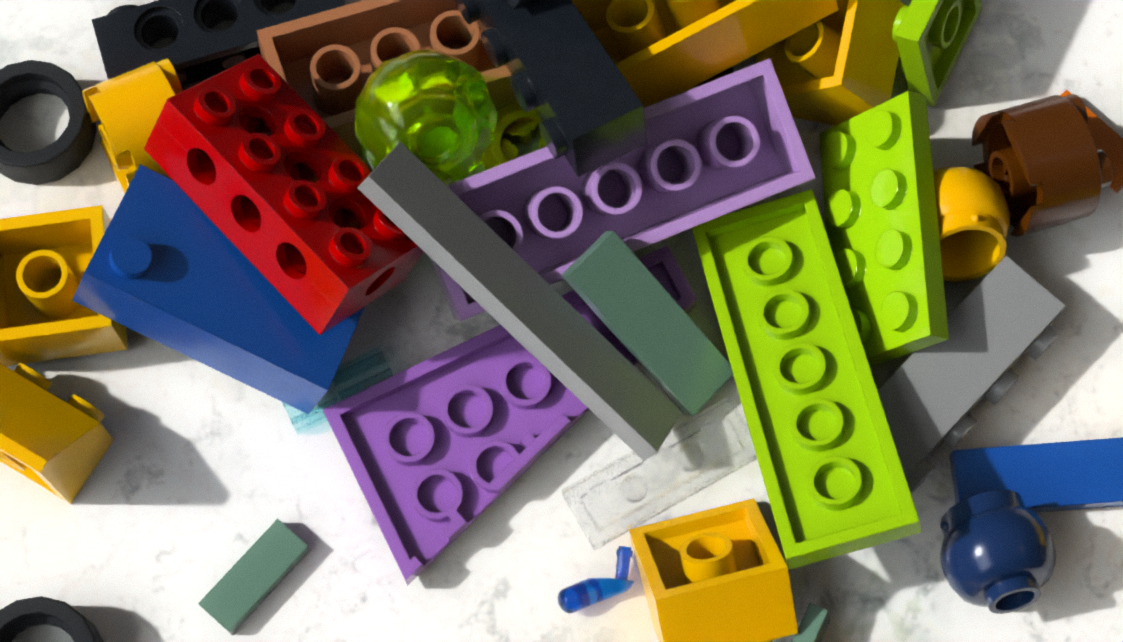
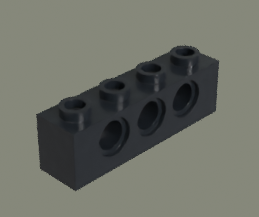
M158 0L140 6L123 5L116 7L106 16L92 19V24L108 80L153 61L158 62L168 58L179 78L182 91L257 54L261 55L256 30L346 4L344 0ZM281 3L294 4L285 13L274 14L269 12L274 6ZM222 20L236 21L226 30H211L216 23ZM176 37V40L165 48H153V45L161 38Z

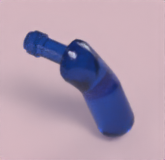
M619 546L616 550L615 579L587 578L562 589L557 597L560 608L570 614L600 601L626 593L634 583V581L628 580L630 557L632 558L633 551H631L632 547Z

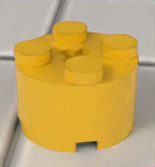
M168 58L158 62L153 61L82 90L84 102L92 123L99 120L102 123L98 125L102 137L100 144L124 193H126L140 164L171 179L144 150L166 100L182 92L179 78Z

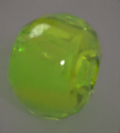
M434 49L414 50L384 61L368 77L362 92L356 100L355 136L361 147L365 162L373 170L401 142L447 185L451 182L467 178L481 164L487 149L495 139L498 115L489 95L487 84L475 67Z

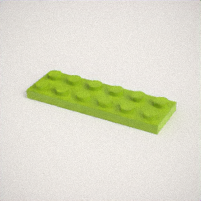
M810 189L732 212L693 227L692 231L789 570L922 533L918 514L813 190Z

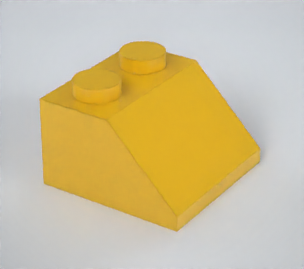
M836 0L839 8L838 11L757 53L755 64L769 58L771 59L792 117L836 126L891 99L899 58L897 43L893 41L892 30L896 15L904 5L899 0Z
M0 363V462L71 504L114 441L100 423L105 415L95 406L74 394L70 396L67 402L48 392V389L52 383L22 363H19L14 371Z
M754 498L629 529L634 555L659 642H772L775 639L798 633L788 567Z

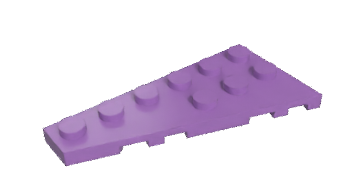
M668 245L639 258L686 314L696 307L697 298ZM575 290L561 295L634 366L638 363ZM498 325L323 409V412L408 586L559 440L589 408L504 327Z

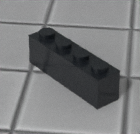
M455 0L465 21L468 24L477 21L482 28L481 39L495 67L498 68L506 65L512 75L509 78L510 85L521 108L526 113L534 109L542 122L539 123L540 132L550 153L556 159L565 156L578 177L647 144L643 104L571 0H533L529 7L513 9L505 0Z

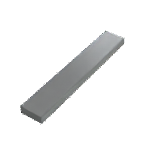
M400 142L357 188L643 461L658 452L682 411Z

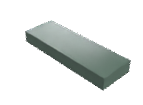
M605 231L561 275L685 415L694 416L733 376L731 364L615 231Z

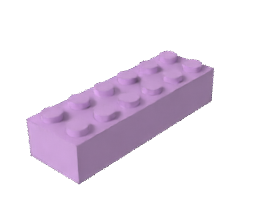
M769 58L644 107L647 144L580 177L576 175L565 156L556 159L550 153L548 147L545 146L449 184L447 187L549 285L564 280L561 275L605 231H615L633 252L816 177L775 69ZM431 259L455 319L462 321L486 311Z

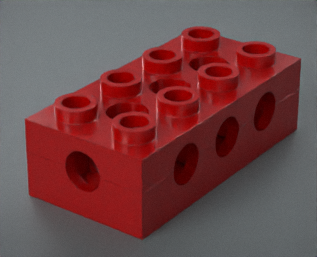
M260 54L166 100L144 150L319 335H322L406 280L424 251L357 188L372 170Z

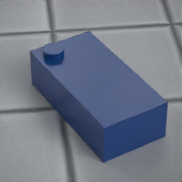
M141 164L91 258L72 301L306 414H309L328 392L365 308L363 307L322 335H319L173 180Z

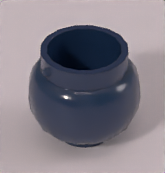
M992 490L966 498L949 508L942 516L940 528L944 535L940 558L943 573L951 588L964 601L973 605L988 607L991 612L996 614L1018 611L1038 600L1041 596L1040 588L1049 580L1053 573L1056 549L1048 528L1035 512L1026 508L1020 494L1011 490Z

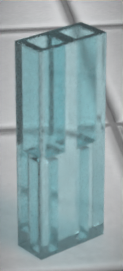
M377 347L339 365L328 392L309 414L284 402L282 404L297 435L327 421L323 412L324 408L394 375L380 347Z

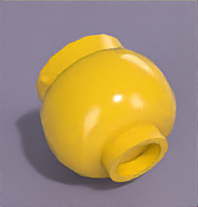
M954 166L936 169L933 171L943 280L959 282L981 277L993 270L1005 256L1007 247L1005 239L1008 236L1010 224L1009 205L999 184L980 170Z

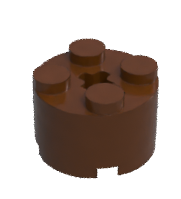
M1071 94L1064 97L1053 95L988 113L979 117L974 125L972 146L982 144L984 162L973 165L976 170L982 171L999 184L1009 205L1010 224L1014 227L1010 234L1012 236L1020 237L1090 216L1098 206L1101 188L1108 187L1112 183V165L1106 153L1101 149H1096L1095 142L1087 125L1086 107L1078 95Z

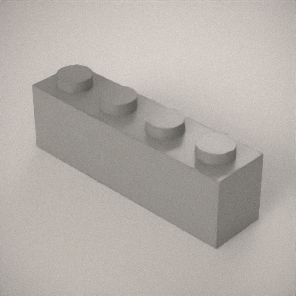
M1007 255L947 317L949 339L915 351L878 390L911 494L935 469V466L927 459L941 444L944 443L953 450L977 424L978 421L970 415L971 412L985 398L995 405L1016 383L1020 376L1012 370L1026 354L1036 361L1061 334V331L1053 324L1066 305Z

